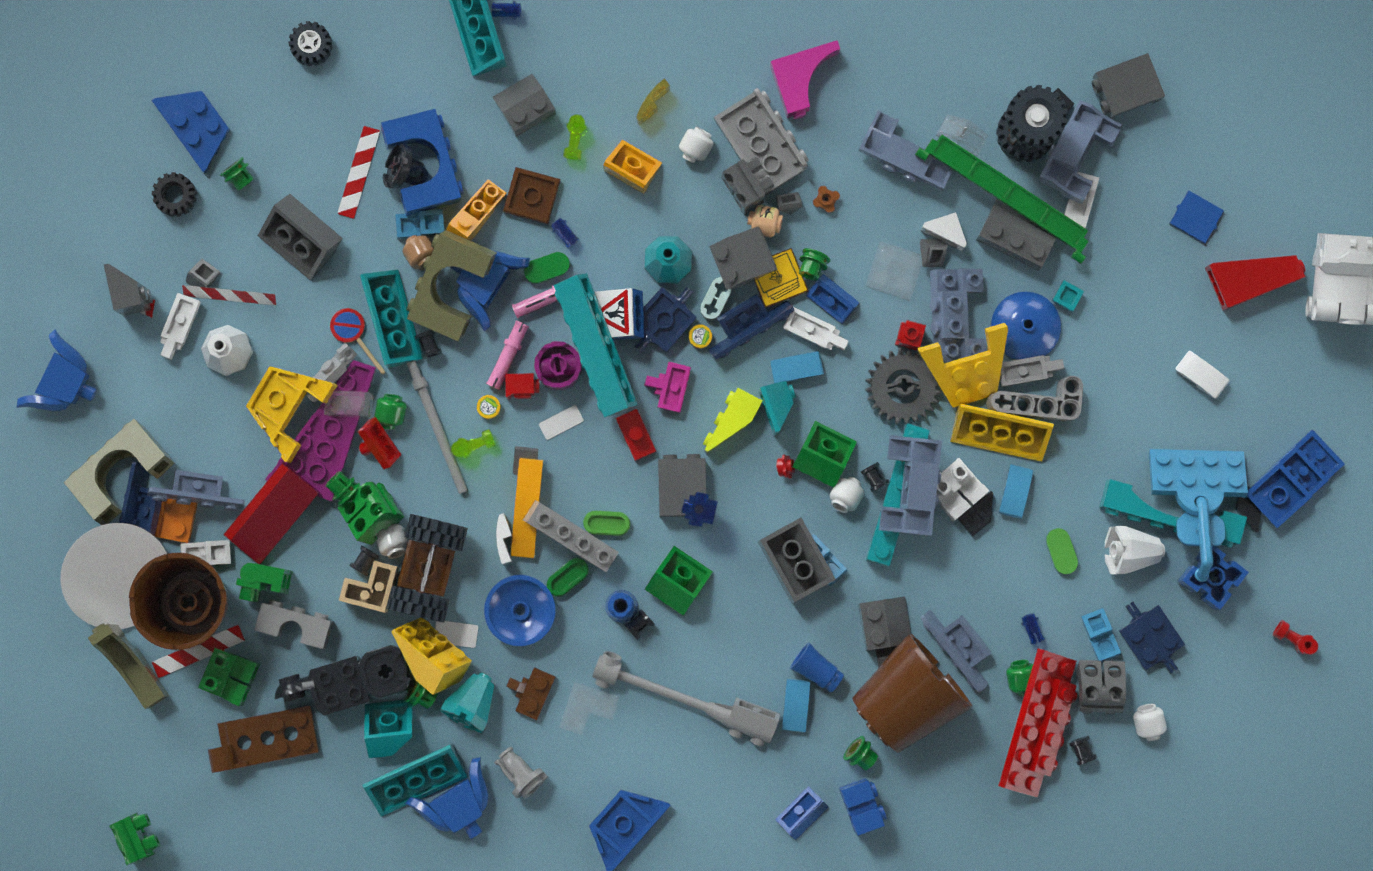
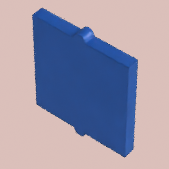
M1188 190L1181 204L1176 206L1177 211L1169 224L1205 244L1212 231L1217 228L1216 224L1224 210Z

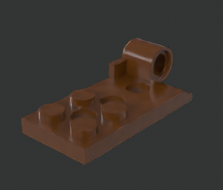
M310 705L217 723L221 747L208 749L212 773L319 752L312 707ZM290 726L295 727L298 731L297 738L294 740H289L285 736V731ZM265 731H270L274 734V741L270 745L262 741V735ZM243 735L248 736L251 740V745L248 749H242L239 746V739Z

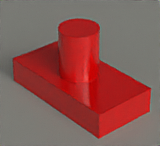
M637 409L616 418L635 461L656 452Z
M376 417L369 419L358 431L364 441L359 445L361 454L364 456L373 454L383 470L390 468L401 456V453Z

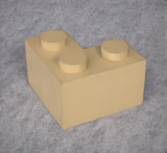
M374 561L368 583L349 578L344 579L339 601L388 613L389 609H386L391 588L396 584L400 567Z

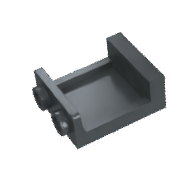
M1148 53L1098 71L1094 74L1091 81L1094 92L1096 94L1099 93L1102 100L1100 102L1101 110L1110 119L1152 102L1154 104L1165 97Z
M675 454L663 455V459H658L659 517L707 516L705 458H701V454H687L685 459H677Z

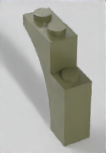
M102 623L92 630L93 634L88 637L89 641L116 668L144 709H150L169 696L139 648L132 647L119 625L109 623L105 625Z

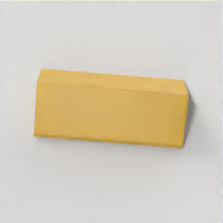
M960 404L957 407L950 442L1042 462L1054 424Z

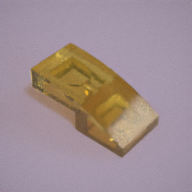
M665 78L651 90L643 101L636 117L639 126L658 112V107L654 102L670 91V84Z

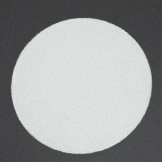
M111 523L93 528L75 541L64 558L60 578L64 598L71 610L90 625L97 627L102 623L105 625L109 623L119 625L121 629L132 627L134 624L130 616L129 591L132 582L145 564L167 553L161 543L151 533L138 526L125 523Z

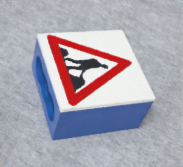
M629 288L595 292L613 340L644 338L643 291Z

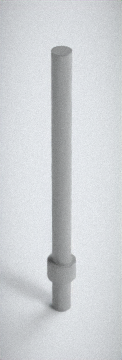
M416 360L407 363V366L413 378V387L419 393L458 493H464L468 490L426 388L428 386L426 379L422 377Z

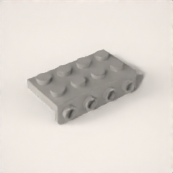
M756 88L753 90V93L716 115L714 120L740 160L744 158L747 161L757 156L763 169L753 175L757 181L767 175L770 177L774 184V188L768 192L770 193L805 171L808 167L806 162L809 159L802 149L798 150L794 142H796V139L790 130L786 131L781 123L784 121L777 110L773 112L769 106L771 100L766 92H760Z

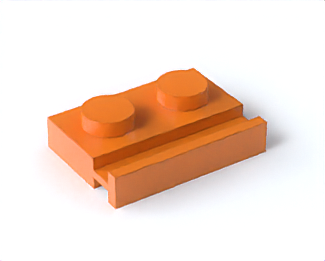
M167 499V501L162 502L155 537L190 543L198 503L191 502L190 505L176 503V500Z

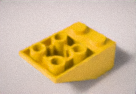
M420 617L392 630V634L415 680L432 695L462 681L472 660L462 650L454 646L446 636L433 628L427 620Z

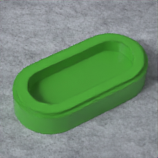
M590 511L585 515L583 525L586 531L591 534L621 536L628 532L630 520L622 512Z
M1061 528L1049 531L1046 536V545L1054 568L1061 574L1074 572L1078 566V559L1069 534Z

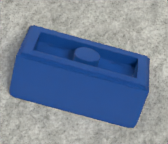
M824 274L806 294L808 298L841 324L845 322L859 304L854 297Z
M808 786L775 820L796 840L828 808V805Z

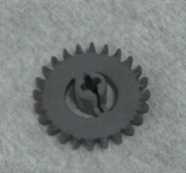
M899 348L897 356L890 350L889 359L884 355L880 356L882 364L876 361L873 362L877 370H868V373L873 378L865 380V382L871 384V387L866 388L865 391L872 393L867 398V401H875L872 410L880 408L879 417L886 413L887 422L892 417H895L896 425L899 424L901 419L904 420L905 424H909L910 418L917 423L918 415L926 418L924 410L934 411L930 403L938 404L939 401L934 398V395H940L942 392L935 389L939 385L934 380L935 378L923 359L920 360L919 352L913 357L911 349H908L906 355H903L902 349ZM899 370H908L919 379V381H914L908 375H901L896 378L894 383L886 384L889 376ZM902 380L905 381V384L911 386L906 389V392H903L902 388L896 387L901 384ZM914 390H920L917 398L907 404L897 403L888 395L889 392H894L896 396L905 398Z

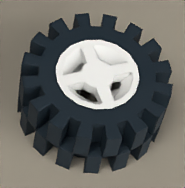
M306 21V24L301 22L298 24L299 27L297 29L295 27L292 29L293 34L289 35L290 41L288 43L291 53L303 65L305 63L307 66H312V64L317 66L321 61L324 63L326 61L325 58L331 55L330 50L333 48L332 39L323 25L320 26L318 22L311 23Z

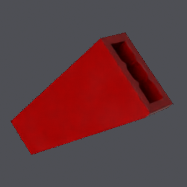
M1297 255L1217 262L1205 267L1223 311L1299 281L1305 277L1304 273L1306 272L1304 263L1301 259L1298 260Z

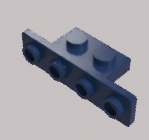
M755 294L716 318L727 338L708 349V351L715 360L724 358L737 346H743L750 342L753 336L768 331L771 325L777 321L787 319L795 309L788 301H785L767 312L759 296Z
M133 461L119 523L138 526L155 537L162 501H155L152 499V496H147L149 488H146L149 472L146 471L141 463Z

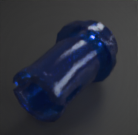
M513 1V3H492V8L502 9L501 11H492V17H513V20L521 17V3Z
M559 218L550 226L553 229L551 232L556 233L568 249L579 238L566 224L567 220Z
M1031 613L1021 617V625H1024L1031 645L1037 643L1034 633L1039 642L1045 640L1037 621L1039 619L1038 616Z

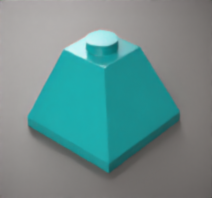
M786 381L762 386L759 389V395L774 436L779 434L794 403L793 399L796 398L792 385L788 386Z
M398 700L365 704L364 740L368 757L393 756L413 737L411 702Z

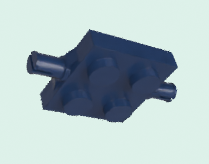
M661 287L643 307L644 338H641L634 347L642 353L651 342L667 353L697 319L685 304L694 292L686 287L677 297Z
M1134 601L1130 605H1126L1125 607L1133 618L1128 625L1118 631L1143 668L1147 670L1153 665L1163 662L1170 674L1174 672L1173 669L1175 671L1179 668L1171 656L1176 650L1186 644L1161 607L1157 605L1151 610L1141 613Z

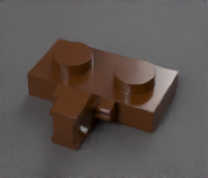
M534 667L530 678L523 677L522 682L510 677L506 687L517 691L515 697L520 699L515 711L537 720L556 676Z

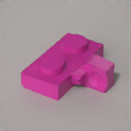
M668 362L666 373H659V378L646 376L644 386L655 388V394L660 395L657 408L677 413L681 412L691 367Z

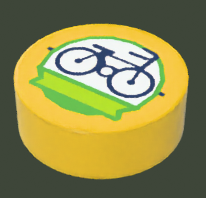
M696 325L689 332V341L695 348H706L712 341V332L705 325Z
M485 395L477 402V411L485 419H493L500 412V402L492 395Z

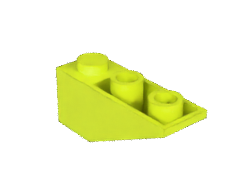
M737 388L736 392L730 391L725 401L728 405L724 413L719 412L714 421V424L717 425L714 433L709 432L703 442V445L706 446L704 452H710L751 424L762 404V400L740 388Z

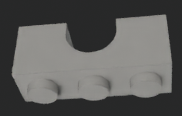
M269 600L268 604H261L255 631L281 637L283 627L288 622L295 621L302 628L300 643L326 649L334 622L328 620L329 615L315 612L314 616L305 614L306 609L292 606L291 610L282 608L283 603Z

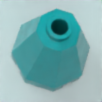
M659 236L645 249L644 269L657 283L678 284L691 272L692 250L680 237ZM665 254H667V255H670V254H671L672 256H671L670 258H666L664 255H665Z
M481 672L479 675L473 674L444 701L440 712L453 722L464 724V727L468 730L482 734L487 726L494 684L491 682L492 678Z

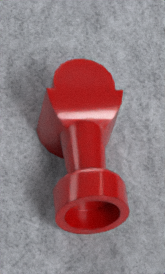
M1284 620L1278 623L1273 632L1274 637L1279 640L1285 637L1295 645V650L1298 654L1316 653L1318 643L1312 635H1300L1290 630V624Z

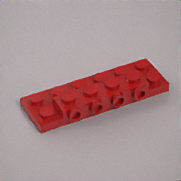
M1037 649L999 787L1038 798L1044 775L1051 777L1052 772L1056 770L1058 765L1056 760L1057 753L1064 744L1063 732L1065 726L1071 720L1069 714L1071 704L1077 699V692L1075 691L1077 685L1071 684L1076 660Z

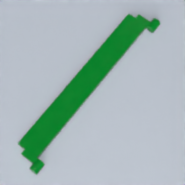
M941 134L937 141L932 138L925 150L919 147L916 151L915 156L925 161L928 155H931L1074 249L1075 251L1071 258L1081 264L1086 258L1082 251L1088 243V240L1084 238L1088 232L1087 229L943 134Z

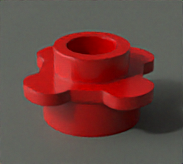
M784 454L782 458H778L776 466L780 477L791 479L795 468L792 467L794 460L789 455L786 456Z

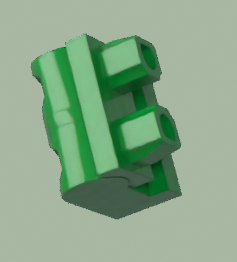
M374 482L362 484L344 504L338 507L355 539L370 545L378 539L376 535L381 529L386 530L390 525L398 524L404 518L401 510H398L392 495L379 482L377 484Z
M255 563L243 565L240 570L241 578H237L236 585L241 586L239 599L259 602L261 590L267 591L268 584H272L271 591L288 594L293 571Z
M214 648L198 688L230 701L232 704L243 706L251 689V686L245 683L253 684L261 664L231 652ZM230 676L235 677V678H237V679H240L241 681H243V682H245V683H242V682H240V681H238V680H235V679H233V678H230Z
M135 813L109 825L115 836L117 846L124 856L126 866L155 855L154 850L160 846L156 834L149 837L142 834L146 832L144 828L151 825L147 813L142 815Z

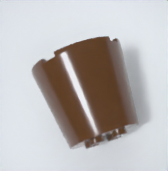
M169 553L152 559L137 573L129 591L130 616L136 629L152 644L170 650L189 649L209 639L223 622L229 604L227 590L218 572L204 559L188 553ZM187 598H194L193 602L195 605L188 607L187 604L189 602L186 601Z
M912 633L903 639L852 697L853 702L858 708L856 709L865 721H868L866 725L874 735L878 733L880 740L897 753L944 726L972 707L970 700L949 673L944 675L936 666L939 661Z

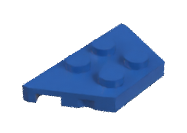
M203 91L152 99L151 101L205 174L214 155H217L220 144L228 135L229 127Z
M620 790L589 825L606 871H613L671 806L668 802L625 790Z

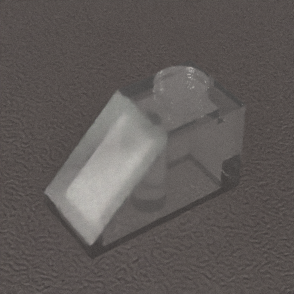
M334 391L328 402L325 403L324 415L371 419L374 395L369 392Z

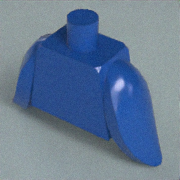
M495 251L497 254L490 272L484 278L459 267H450L460 274L456 280V283L459 285L457 294L460 302L480 323L483 331L491 327L490 318L484 308L488 309L509 276V269L527 268L530 258L517 257Z
M56 329L49 334V339L59 354L54 352L35 391L39 395H26L18 398L17 408L30 407L47 411H61L70 404H76L79 397L91 402L97 392L96 388L86 384L90 375L86 373L87 364L85 359L59 335Z
M481 757L472 759L469 766L470 778L468 777L429 803L420 798L410 797L405 804L416 810L428 823L438 830L444 832L451 830L455 833L464 828L470 839L477 836L482 830L476 819L483 815V810L487 807L489 799L481 769Z

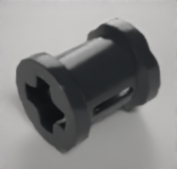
M433 330L425 331L415 336V340L418 341L423 353L421 355L422 359H428L442 353L441 348H438Z
M879 462L860 471L867 478L871 486V492L889 483V479H885L879 468Z
M361 545L360 554L354 563L351 562L349 566L368 576L370 566L380 556Z
M642 609L639 610V614L630 623L626 622L624 624L637 640L640 639V635L649 626L653 627L655 625Z
M1089 735L1069 742L1078 759L1076 761L1077 765L1097 759V755L1093 754L1088 742L1090 739Z

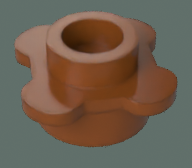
M820 186L818 188V196L813 200V205L831 213L835 209L834 204L836 200H839L840 194L837 191L828 190L826 186Z

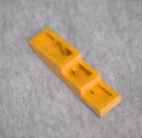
M519 459L511 556L535 557L537 529L523 521L534 501L540 502L543 460Z

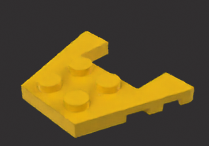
M1005 323L985 328L988 351L948 363L943 362L941 346L938 342L918 348L919 354L953 408L960 404H967L987 398L998 391L1008 333V326Z
M269 366L246 407L261 429L266 431L270 437V442L281 453L282 459L287 463H291L301 444L285 434V428L307 392L321 402L327 403L337 385L332 382Z

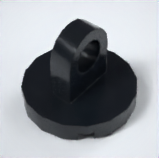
M400 143L389 153L385 162V168H388L387 174L383 173L382 177L386 188L397 190L404 182L410 185H418L427 180V168L424 163L412 159L413 154L410 146ZM414 170L422 171L416 177L410 176V173Z

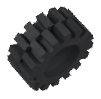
M171 172L170 175L168 173L163 174L164 177H159L157 179L158 183L153 185V202L159 210L173 217L176 215L179 217L183 213L186 215L189 213L188 210L190 208L193 209V203L197 200L195 197L197 195L194 189L195 186L187 177L180 173ZM172 186H178L183 191V197L177 203H170L166 199V192Z

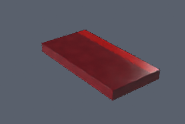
M283 462L223 535L256 563L261 564L320 492Z

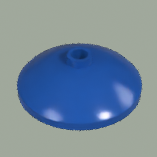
M1018 292L1006 297L996 307L991 319V327L1002 323L1008 326L1004 354L1014 360L1046 356L1056 346L1061 333V320L1057 309L1047 298L1034 292ZM1027 320L1032 323L1030 329L1024 326V322Z
M513 575L499 581L490 590L484 606L485 620L492 634L500 641L512 646H527L541 640L551 629L556 613L554 598L549 589L541 581L526 575ZM519 606H523L525 608V613L523 615L517 614V608Z

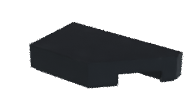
M1247 496L1237 497L1236 511L1239 515L1247 517L1246 522L1253 532H1259L1261 511Z

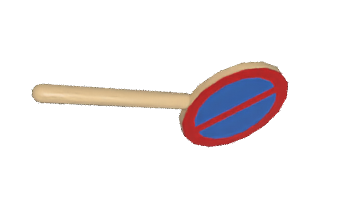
M351 308L337 311L332 316L330 322V330L333 336L338 341L344 343L357 341L380 373L385 374V370L360 339L365 329V321L362 315L357 310Z

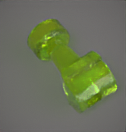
M575 114L570 117L569 123H566L567 131L570 134L569 147L564 148L563 157L571 160H581L582 151L578 147L581 136L587 131V126L585 125L584 118L581 115Z
M490 428L482 431V436L470 440L458 438V441L454 442L451 446L453 455L460 459H467L471 456L472 451L484 445L488 449L495 447L496 444Z

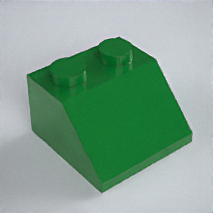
M815 421L792 467L834 488L847 465L857 441Z
M673 546L644 590L684 616L713 571L676 546Z

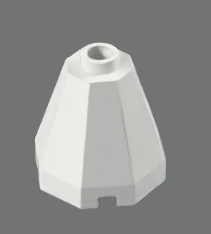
M230 325L209 331L201 348L207 367L225 376L245 370L253 353L247 334Z
M1127 526L1109 527L1105 539V548L1109 547L1110 555L1105 554V563L1110 574H1127L1159 563L1161 558L1164 557L1165 546L1159 538Z

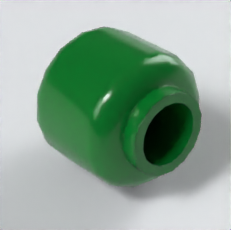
M384 394V397L377 399L374 417L377 418L384 429L394 430L395 426L404 423L407 405L399 395Z
M1029 660L1013 661L1006 670L1009 690L1018 693L1019 696L1025 695L1033 667Z

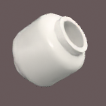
M699 127L688 129L679 144L680 150L684 153L682 157L692 163H695L696 160L704 161L713 147L712 135Z
M849 477L848 479L840 478L830 492L831 505L842 513L856 510L864 497V490L860 486L861 482L854 477Z
M392 524L386 530L381 529L378 532L376 543L382 555L388 556L389 559H394L405 554L408 538L404 537L405 530L403 526Z
M1145 704L1138 707V711L1133 715L1137 735L1146 738L1148 741L1158 740L1161 737L1160 735L1167 730L1163 710L1156 707L1155 704Z

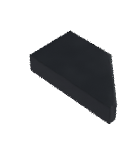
M992 491L957 518L972 537L991 522Z

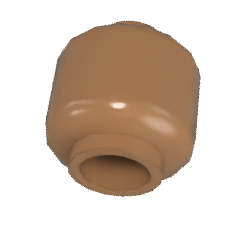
M413 235L406 240L402 250L403 255L413 269L424 271L426 270L423 269L424 262L428 255H432L434 248L431 247L432 242L428 237Z

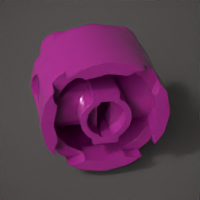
M553 341L545 344L535 357L534 369L538 379L545 387L552 390H565L571 388L579 381L582 365L578 352L571 345L565 342Z

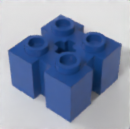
M1215 546L1212 547L1213 565L1210 573H1216L1214 576L1217 579L1216 582L1210 581L1209 578L1204 582H1200L1195 578V571L1201 566L1200 552L1194 558L1199 562L1197 566H1188L1178 579V582L1192 593L1200 591L1203 593L1200 597L1203 602L1214 610H1221L1232 595L1228 592V589L1230 587H1238L1249 572L1235 561H1224L1223 558L1226 554Z
M863 778L838 787L854 832L858 836L885 826L883 820L887 819L883 806L881 804L877 805L875 797L879 795L872 781L869 782V780Z

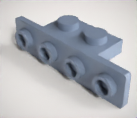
M175 470L172 490L149 487L147 496H152V499L155 501L164 502L167 499L176 500V503L190 505L191 502L200 503V506L205 508H214L217 505L224 506V510L238 511L245 504V500L220 497L223 476Z
M928 610L921 617L923 626L936 637L939 647L943 651H947L952 658L954 666L967 677L968 684L980 693L988 685V682L975 665L990 655L991 650L963 615L944 627L935 614Z

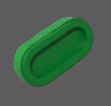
M554 252L531 260L529 266L524 268V274L529 282L539 284L566 274L569 270L570 262L564 253Z
M573 558L553 573L547 580V588L551 594L557 597L564 596L582 582L589 573L587 563L583 559Z

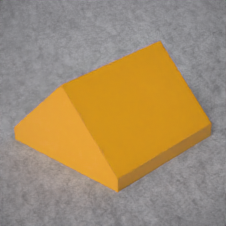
M621 140L605 160L603 168L605 172L644 194L662 162L628 142Z

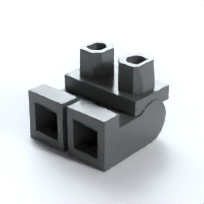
M757 156L747 161L743 158L723 171L721 176L731 195L734 194L733 198L744 215L756 209L758 205H763L766 193L774 188V184L768 175L759 181L753 175L763 169Z
M1079 660L1076 675L1079 683L1080 711L1089 714L1092 712H1105L1106 714L1123 713V706L1126 701L1125 661H1104L1101 668V661ZM1086 667H1093V668H1095V669H1085V668H1086ZM1114 667V668H1117V669H1119V670H1109V669Z

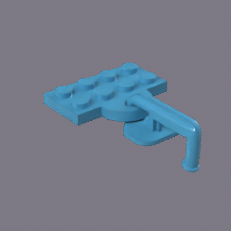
M1150 449L1148 454L1151 495H1175L1178 505L1185 511L1176 523L1177 537L1184 545L1200 546L1201 566L1195 571V578L1200 582H1204L1209 578L1213 565L1212 547L1221 545L1225 539L1224 522L1214 512L1221 506L1223 497H1246L1248 493L1244 451Z

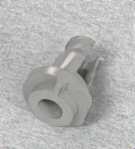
M509 747L499 755L500 759L494 763L501 767L505 776L516 787L512 792L514 797L519 798L523 796L526 799L543 784L548 776L541 768L533 771L520 756L514 753V749Z

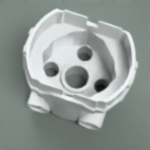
M1318 233L1312 265L1315 267L1313 296L1307 297L1306 317H1311V320L1373 325V237Z

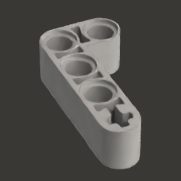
M1068 376L1061 379L1057 384L1056 397L998 391L989 395L986 406L988 410L1020 417L1063 422L1078 418L1081 413L1083 382L1077 376ZM1067 381L1072 382L1074 385L1072 393L1066 390ZM999 399L1001 402L1010 401L1009 405L999 406V404L995 403V400ZM1019 399H1023L1026 402L1027 407L1025 411H1021L1018 408L1017 403ZM1043 401L1049 405V412L1047 414L1043 413L1040 407ZM1065 404L1072 408L1070 417L1064 413L1063 408Z

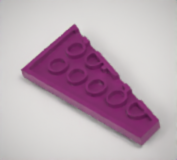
M355 360L351 362L347 370L337 381V387L328 402H322L294 439L301 444V447L292 462L287 463L281 457L271 473L265 478L266 481L284 462L320 492L317 497L333 502L334 494L325 486L337 472H343L377 369L376 367Z

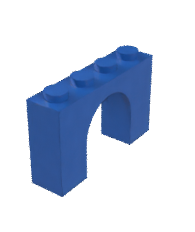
M436 109L381 122V131L387 150L394 148L400 143L405 145L417 143L429 147L438 158L439 170L431 180L400 189V197L406 216L419 213V211H428L458 203L461 200V195L464 194L461 181H456L454 173L457 172L455 160L450 159L448 151L451 150L449 139L443 136L441 130L445 128L441 114L437 115Z

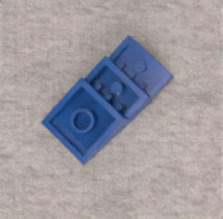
M1311 429L1248 489L1247 497L1278 528L1312 498V495L1328 482V479L1343 467L1345 463Z

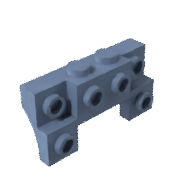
M1080 100L1068 124L1058 137L1057 145H1052L1047 156L1049 160L1040 175V183L1061 191V196L1083 204L1093 181L1084 178L1078 172L1094 141L1096 140L1112 147L1122 129V124L1105 116L1093 105Z
M878 110L858 151L878 160L886 171L891 173L897 171L903 174V178L909 182L916 183L918 181L921 183L922 181L943 191L953 170L931 155H928L925 161L915 156L920 146L893 134L899 119H894Z
M961 268L958 270L935 269L930 271L931 333L933 334V344L938 342L941 346L943 362L948 363L985 352L986 339L969 338L967 293L983 292L982 269Z
M889 436L887 459L905 461L900 508L882 506L879 530L932 536L934 511L939 502V496L936 493L937 484L941 481L939 465L942 441Z

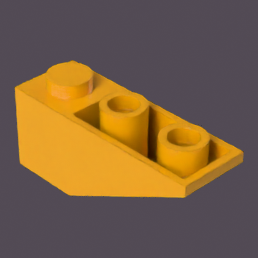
M487 180L451 220L446 230L472 241L507 192L490 180Z

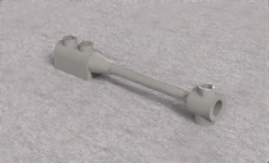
M604 651L603 656L600 655L592 677L596 679L595 684L599 687L609 688L610 684L615 685L616 680L619 679L705 711L706 714L724 724L725 727L730 728L728 733L733 737L741 738L743 734L752 737L751 742L758 746H764L765 742L770 743L773 738L780 713L737 697L733 706L713 702L708 703L620 670L622 658L614 652Z

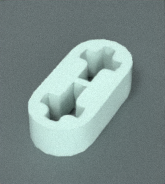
M722 277L716 278L712 282L701 304V314L707 320H715L720 316L731 294L732 289H727L728 291L722 292L719 298L715 296L717 293L715 285H721L723 282ZM713 300L717 301L715 305L717 312H712L711 315L706 314L707 309L704 307L706 305L710 306Z

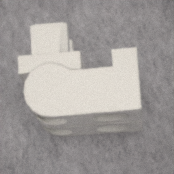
M958 458L941 473V481L937 484L936 494L939 496L938 504L950 519L955 521L988 493L989 490Z

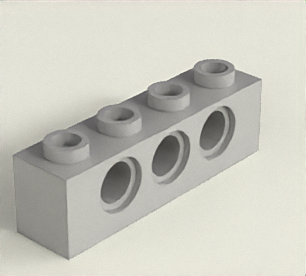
M536 500L523 521L607 572L619 553Z

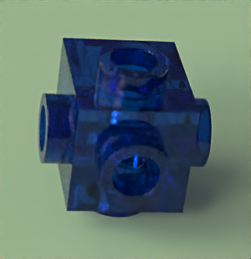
M696 492L695 496L690 495L689 500L684 499L681 513L685 514V519L689 520V525L701 528L703 524L713 525L718 501L709 499L710 495ZM696 506H701L704 511L698 514L694 509Z

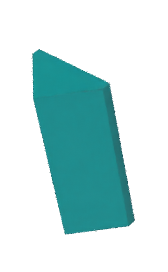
M449 0L472 76L507 67L487 0Z
M399 270L361 274L360 278L384 365L390 369L414 360H421L422 353L418 341L415 340L416 332L413 321L407 319L409 311H407L408 303Z
M452 743L363 784V788L382 817L406 806L405 803L410 797L420 799L467 778V774Z

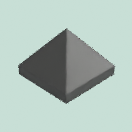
M799 192L776 196L778 208L781 212L791 215L802 207Z

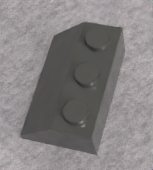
M291 194L273 206L257 235L309 280L313 279L333 256L343 239Z
M996 199L976 240L1039 271L1043 267L1056 237Z
M801 517L758 541L791 603L836 580Z

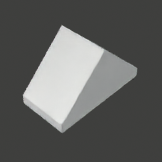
M956 212L925 222L920 230L963 251L967 244Z

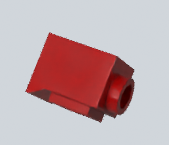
M909 320L901 322L895 345L918 351L926 325Z
M534 373L505 374L507 399L513 396L515 399H532L535 393L540 392L539 379H535Z

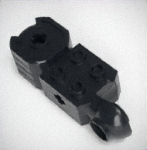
M389 645L366 652L361 660L359 656H353L311 669L309 676L300 678L299 674L279 679L280 685L276 689L275 699L283 698L284 703L306 697L305 691L310 689L317 710L322 715H329L371 702V696L384 698L407 691L414 678L408 677L409 666L402 656L400 648ZM384 665L392 669V672L389 673V678H384L385 675L381 674Z

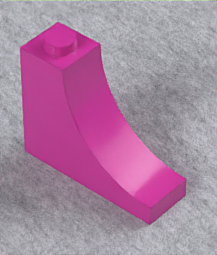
M838 40L771 61V71L787 118L799 119L806 116V112H809L808 86L811 77L823 62L839 54L840 46Z

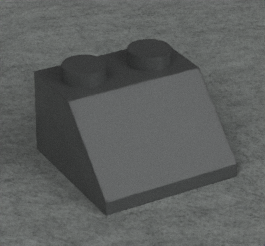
M533 74L492 97L516 137L556 114L553 104Z
M759 226L729 236L709 246L726 290L742 287L777 270Z
M104 264L114 311L122 316L151 310L150 303H153V299L149 289L146 290L145 286L112 265Z
M905 596L858 604L865 650L898 646L906 636L911 634Z

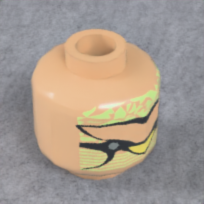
M758 205L755 212L750 211L747 224L752 225L751 229L759 226L765 237H773L775 233H780L783 215H780L777 208Z

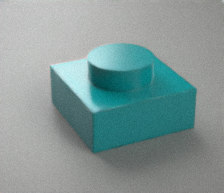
M1063 280L1052 302L1073 312L1084 291Z

